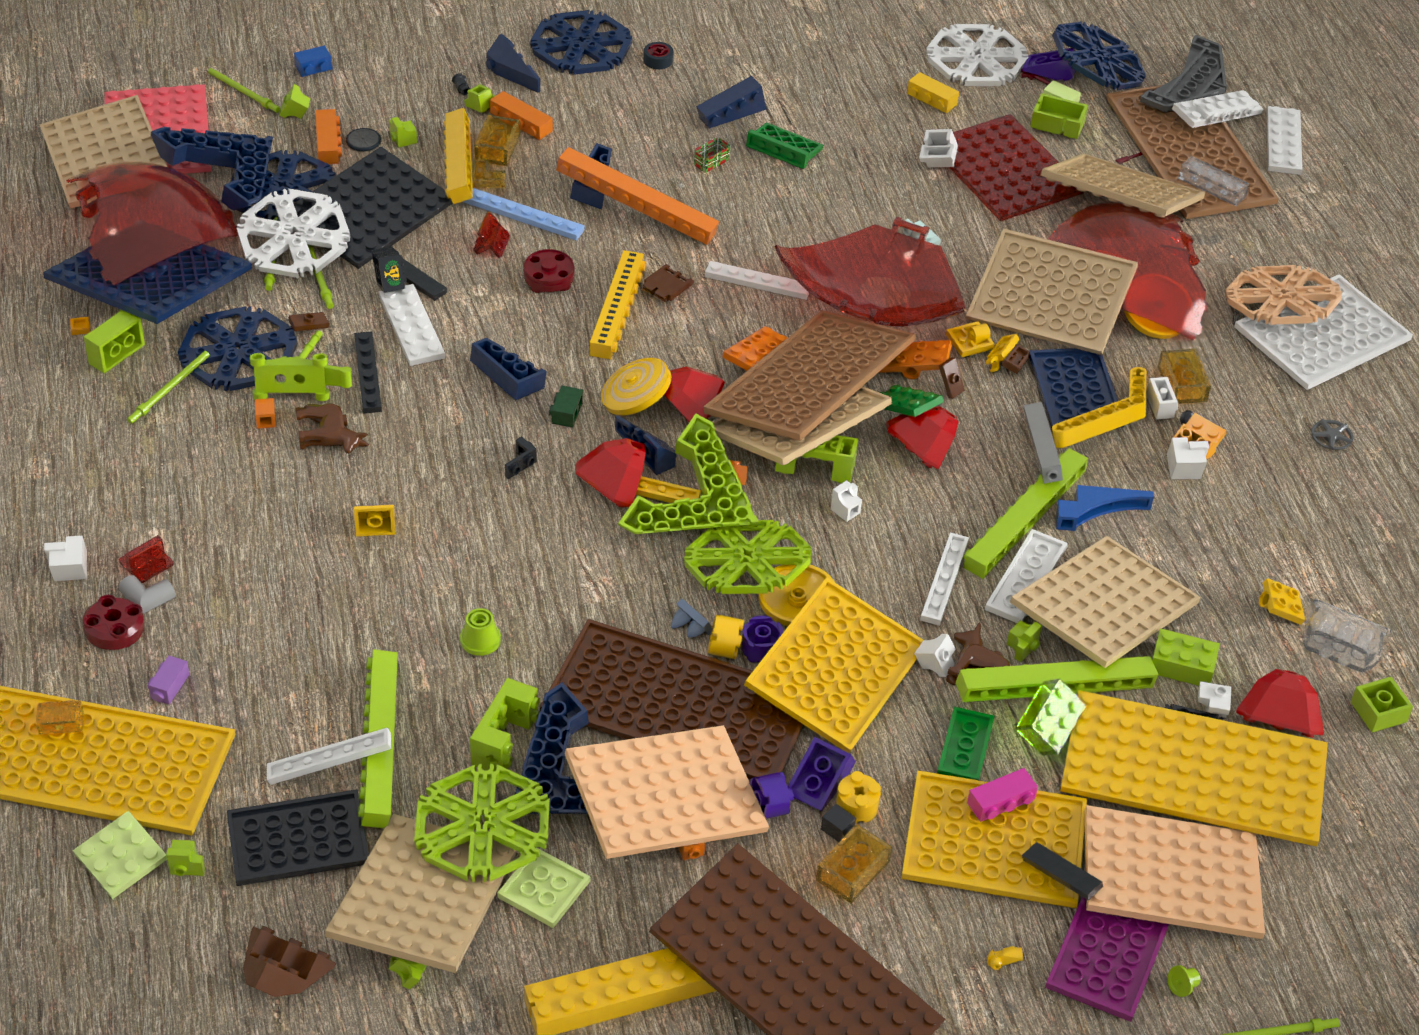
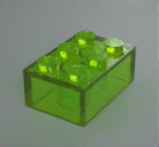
M1060 678L1043 681L1015 729L1042 756L1058 754L1086 705Z

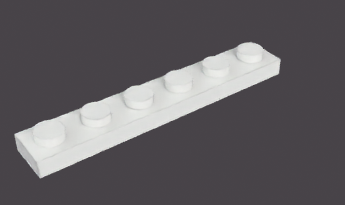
M713 261L709 262L705 271V277L805 300H807L812 284Z
M950 532L920 621L940 626L968 545L969 537Z
M384 728L267 763V781L270 785L390 750L391 733L388 728Z

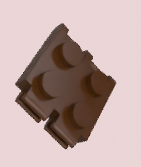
M665 264L644 280L643 289L652 295L655 293V297L664 302L672 301L692 286L694 280L691 278L687 279L682 276L681 272H676L669 265Z

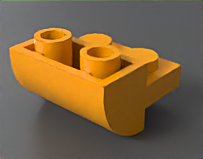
M1194 413L1186 424L1183 423L1173 438L1187 437L1188 444L1195 441H1208L1209 449L1206 459H1209L1216 452V447L1227 433L1225 429Z

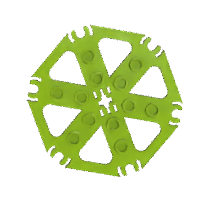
M758 520V524L707 529L686 548L684 564L704 588L707 586V590H711L713 587H716V593L764 594L768 593V591L772 593L774 586L779 587V589H783V585L787 587L811 564V546L790 525L787 527L786 523L779 526V521ZM740 531H760L749 542L740 533ZM782 539H788V540H790L796 547H774V546H775L780 540H782ZM718 540L725 548L704 547L709 542ZM771 565H795L796 567L788 575L784 576L780 575ZM700 566H721L714 574L707 577L698 569ZM746 571L759 583L757 586H732Z
M479 764L478 771H476L475 765H472L430 784V787L426 788V793L429 797L420 795V801L418 800L414 837L416 849L425 848L421 851V857L424 858V861L467 882L469 874L472 882H475L477 875H482L483 881L487 882L488 874H490V881H493L535 861L536 857H540V850L536 848L546 849L549 833L550 801L547 794L539 796L543 793V788L539 786V783L500 765H497V769L494 771V765L490 764V769L484 771L482 770V764ZM467 781L474 784L472 804L446 792ZM501 781L508 782L523 790L495 803L496 785ZM531 812L540 814V830L538 833L531 832L511 822ZM430 813H437L454 821L429 834L425 833L426 817ZM482 815H484V819H485V822H484V824H483V829H481V824H480V822H481V820H482ZM493 840L518 851L521 854L520 857L503 866H493ZM470 841L467 866L458 867L441 858L442 853Z

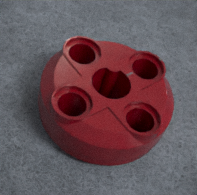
M543 249L530 254L526 258L523 276L531 291L535 293L567 291L571 288V283L574 280L575 267L573 260L566 253L555 249Z
M109 594L101 596L97 602L88 607L82 620L87 640L94 646L105 650H119L131 646L141 637L144 628L143 610L139 604L128 599L116 598Z

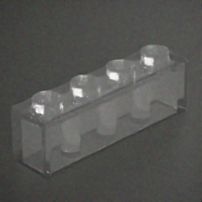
M1190 156L1181 165L1178 179L1234 206H1237L1246 198L1250 184L1193 156Z

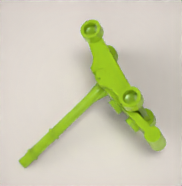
M318 330L311 336L310 341L304 346L299 356H294V358L283 356L277 359L265 360L264 354L254 353L250 355V365L254 367L255 389L252 391L253 399H267L268 393H315L316 400L326 401L330 398V391L326 386H341L342 388H350L352 386L351 368L327 365L328 357L324 353L313 355L312 360L306 359L323 335ZM278 374H282L285 376L286 380L283 382H278L275 379V376Z

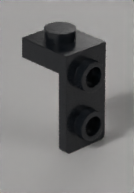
M522 436L516 439V454L519 456L505 464V477L507 479L518 475L521 471L537 462L536 448Z

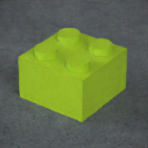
M1392 676L1356 686L1351 699V704L1371 732L1406 723L1413 709V705Z

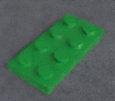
M893 385L889 390L879 392L891 397L892 404L885 407L884 410L914 417L944 402L942 395L900 385Z
M954 706L937 774L979 781L994 722V715Z

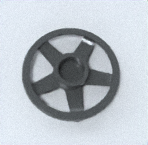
M1321 419L1314 424L1311 431L1313 439L1320 446L1331 450H1342L1349 447L1354 438L1347 424L1336 420ZM1327 423L1335 424L1339 427L1334 429L1331 428ZM1320 425H1322L1326 430L1322 432H1315V429ZM1345 429L1348 432L1350 439L1341 435L1340 433ZM1316 437H1324L1329 442V446L1321 443ZM1338 440L1347 442L1345 446L1334 447Z

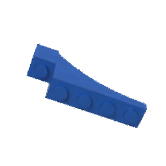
M1077 485L1074 501L1058 500L1056 530L1076 531V528L1086 521L1111 512L1151 510L1154 491Z

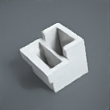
M952 129L926 130L924 136L925 145L921 147L920 161L926 162L928 168L954 167L958 144Z
M1187 437L1172 438L1167 452L1171 479H1201L1207 463L1208 441H1195L1188 444Z
M83 536L66 537V543H44V551L54 581L87 579V549Z

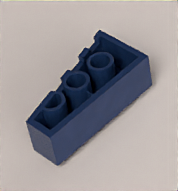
M753 76L744 79L696 106L699 118L709 129L767 110L762 86Z
M596 143L588 157L609 166L612 148ZM574 180L570 199L602 210L605 194Z
M488 338L472 343L470 361L514 400L521 399L545 388L546 370L542 368L538 370L530 361H522L519 359V355L514 352H506L503 346Z

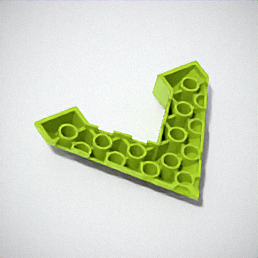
M695 414L677 439L675 453L692 462L702 496L691 500L689 498L675 500L674 503L663 505V503L654 504L638 495L618 525L633 534L758 524L759 521L756 515L754 516L751 504L746 493L741 488L742 485L730 459L728 460L725 448L715 432L713 423Z

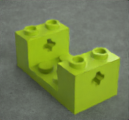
M836 435L829 441H825L816 448L804 453L802 457L834 461L831 481H837L842 484L847 480L850 483L856 461L858 438ZM799 457L786 465H780L776 462L775 471L783 474H794Z
M510 678L505 680L470 737L471 765L478 767L479 764H482V769L489 770L490 764H493L494 771H496L497 765L507 769L510 768L513 757H511L513 744L511 743L510 734L501 730H505L508 722L530 730L532 724L537 722L540 712L538 711L540 703L538 688Z

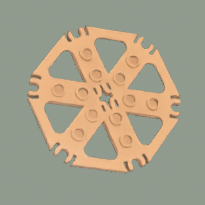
M1296 265L1256 266L1251 268V272L1244 270V273L1241 272L1226 289V298L1230 306L1253 321L1257 318V322L1266 320L1265 324L1270 323V325L1317 322V317L1322 320L1324 317L1327 318L1341 301L1342 291H1340L1339 284L1314 269L1310 271L1309 267L1302 270L1300 265L1297 268ZM1270 275H1287V276L1285 277V279H1284L1282 282H1279L1278 280H1276L1275 278H1273V277L1270 276ZM1307 281H1315L1320 284L1318 286H1303ZM1245 283H1250L1257 287L1240 289ZM1327 300L1329 304L1323 308L1311 301L1321 302ZM1263 303L1255 311L1247 309L1243 304ZM1287 306L1301 316L1279 317L1278 315Z

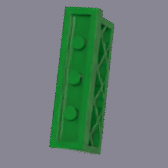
M767 122L757 130L751 129L748 131L746 146L801 169H805L807 162L823 150L824 146Z

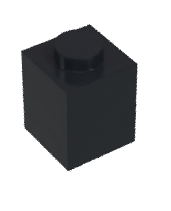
M835 804L822 816L821 830L841 844L846 838L849 839L854 835L856 831V818Z

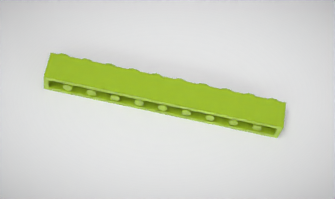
M1070 448L1061 453L1058 457L1063 480L1044 483L1040 474L1035 484H1031L1026 493L1020 495L1013 506H1009L1006 514L1003 517L1000 516L995 525L989 527L985 535L976 541L974 547L965 552L963 568L984 579L1086 471L1088 458Z
M373 649L371 657H367L366 669L369 670V673H366L365 685L369 686L365 689L364 701H368V704L364 706L363 717H367V720L363 722L362 733L368 734L388 728L391 733V749L361 758V766H364V770H361L360 783H363V787H360L359 799L363 801L362 804H359L358 817H362L361 826L385 828L388 826L391 817L398 652Z
M1150 656L1119 658L1106 668L1094 660H1081L1075 662L963 669L959 672L956 686L962 702L1078 694L1079 690L1092 693L1153 688L1159 674Z

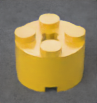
M715 615L708 654L736 659L742 639L739 631L742 632L744 620Z
M855 771L840 781L836 804L856 818V823L857 821L869 822L878 813L881 786L870 776L864 775L860 771Z

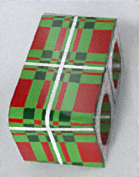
M714 138L695 149L694 165L705 173L729 160L731 145L721 138Z

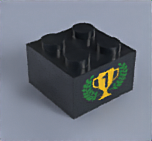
M392 246L371 250L376 282L384 293L405 289L404 283L407 282L405 272H402L401 266L404 265L402 255H399V252Z

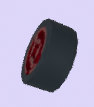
M652 42L645 46L643 60L646 66L652 69H665L673 63L674 51L671 45L664 42Z

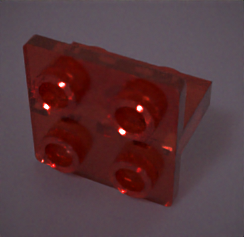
M487 212L478 230L477 235L479 237L475 241L476 244L473 251L478 255L491 249L500 258L509 241L510 234L498 222L496 217Z
M159 535L118 559L119 563L131 575L136 576L141 583L146 582L174 565L173 560L165 553L163 539Z

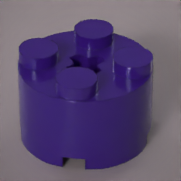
M755 616L749 619V622L743 626L741 648L749 662H761L783 634V627L778 621L777 623L772 621V618L769 616Z
M783 772L758 776L750 780L749 784L766 819L790 813V801H793L794 795L792 789L787 787Z

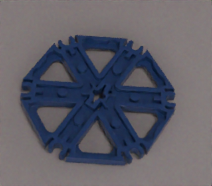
M589 10L550 15V20L544 18V21L541 20L530 40L534 56L557 71L561 68V73L564 70H569V74L573 73V75L610 71V69H614V64L620 66L632 45V35H630L627 27L605 13L603 16L601 12L595 15L594 10H591L590 14ZM578 17L584 18L578 30L563 20ZM608 22L617 29L615 31L597 32L600 24ZM544 29H547L559 37L544 39L540 36ZM622 45L617 53H612L604 48L606 46ZM566 51L562 59H555L548 54ZM584 54L598 62L580 64Z
M1082 21L1059 24L1056 27L1052 37L1060 57H1064V61H1069L1068 65L1072 66V69L1103 87L1104 85L1106 88L1109 85L1112 86L1113 90L1116 88L1117 90L1141 86L1146 74L1137 53L1133 54L1135 51L1129 50V45H1126L1125 42L1096 25L1090 24V26H1087L1086 22L1082 24ZM1077 31L1081 33L1083 38L1074 34L1073 32ZM1101 39L1111 44V46L1104 47ZM1063 43H1065L1066 46L1072 47L1078 51L1065 50L1063 47ZM1121 60H1127V61H1129V62L1131 63L1132 67L1129 66L1128 64L1124 63V62L1121 61ZM1094 64L1098 75L1082 66ZM1115 73L1119 74L1121 78L1127 79L1129 82L1121 83L1117 79Z
M283 150L270 153L269 161L278 159L279 165L276 174L268 170L266 171L261 200L270 193L274 197V191H277L278 195H283V189L287 190V194H289L288 189L312 192L307 188L326 183L335 177L336 173L333 172L329 164L299 151L298 155L296 150H294L293 154H288L287 150L284 151V154ZM301 160L317 167L307 172L295 174L297 165ZM299 197L294 198L293 201H294V202H297V201L300 200L301 198H299ZM269 204L266 210H259L255 216L274 220L275 217H278L275 205ZM246 206L237 209V211L245 213L252 206Z
M244 306L205 314L200 317L201 323L194 321V326L190 325L178 350V357L181 367L184 369L201 353L207 351L210 356L200 365L221 361L216 373L208 374L197 367L190 374L211 389L213 385L215 390L223 385L224 391L228 389L234 391L255 386L254 376L236 378L242 363L254 370V367L250 365V355L254 353L264 354L262 352L286 347L283 356L293 357L298 343L291 326L263 309L262 313L260 308L252 312L251 306L247 309ZM234 315L241 317L234 334L216 322L217 319H225ZM264 319L279 327L277 331L255 335L260 322ZM195 334H199L214 343L198 348L190 347ZM265 355V360L271 359L270 357Z

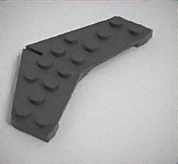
M1195 35L1192 39L1184 71L1177 78L1154 91L1148 90L1141 96L1140 102L1162 112L1172 111L1174 103L1224 94L1227 84L1222 46Z

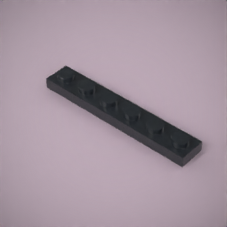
M372 331L354 333L363 414L382 412Z

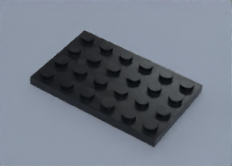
M358 789L226 810L236 886L364 865L369 852L364 826H361L362 817H358L360 804Z

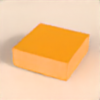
M89 317L71 318V335L88 334L90 332Z

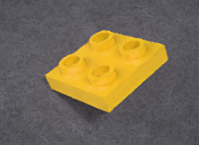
M977 321L946 329V336L951 340V343L961 357L989 351L994 348L995 344L990 338V329L986 323L980 324Z
M1267 578L1262 583L1264 591L1259 597V606L1268 609L1269 613L1301 625L1305 621L1299 591Z

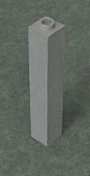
M1042 402L1024 405L1025 419L1043 482L1050 483L1063 480L1060 460Z

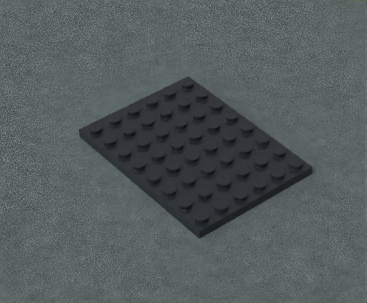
M383 147L377 148L312 191V193L331 197V204L336 201L338 205L340 204L350 232V242H347L348 247L340 256L357 269L373 259L371 250L394 245L453 204L451 198L448 199L443 188ZM301 198L295 202L294 207L297 216L299 217L316 204V201ZM331 215L318 225L317 228L338 230L340 226L336 215Z

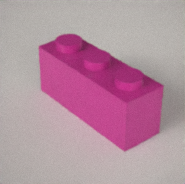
M1022 768L969 790L967 804L980 822L986 819H993L998 814L1006 811L1010 812L1020 805L1031 803L1035 800L1038 786L1025 768Z

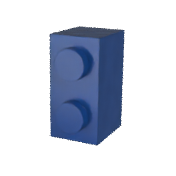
M325 45L294 53L295 67L301 77L332 70L331 55Z

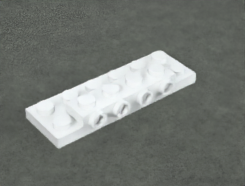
M1241 90L1174 103L1172 110L1189 126L1194 128L1259 115L1262 113L1263 108L1246 91Z

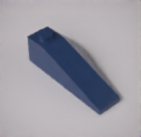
M499 34L486 53L487 68L500 77L539 93L540 77L529 64L526 65L524 63L522 54L517 53L513 49L514 44L503 34Z
M619 415L615 417V431L623 439L628 438L645 444L646 454L644 462L656 475L675 467L677 455L675 450L670 448L666 442Z

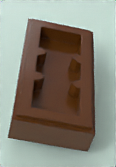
M324 312L289 315L288 317L294 332L329 328V321Z
M1016 344L1001 366L1018 374L1029 360V350Z
M951 357L940 364L939 369L947 396L953 399L965 391L956 358Z

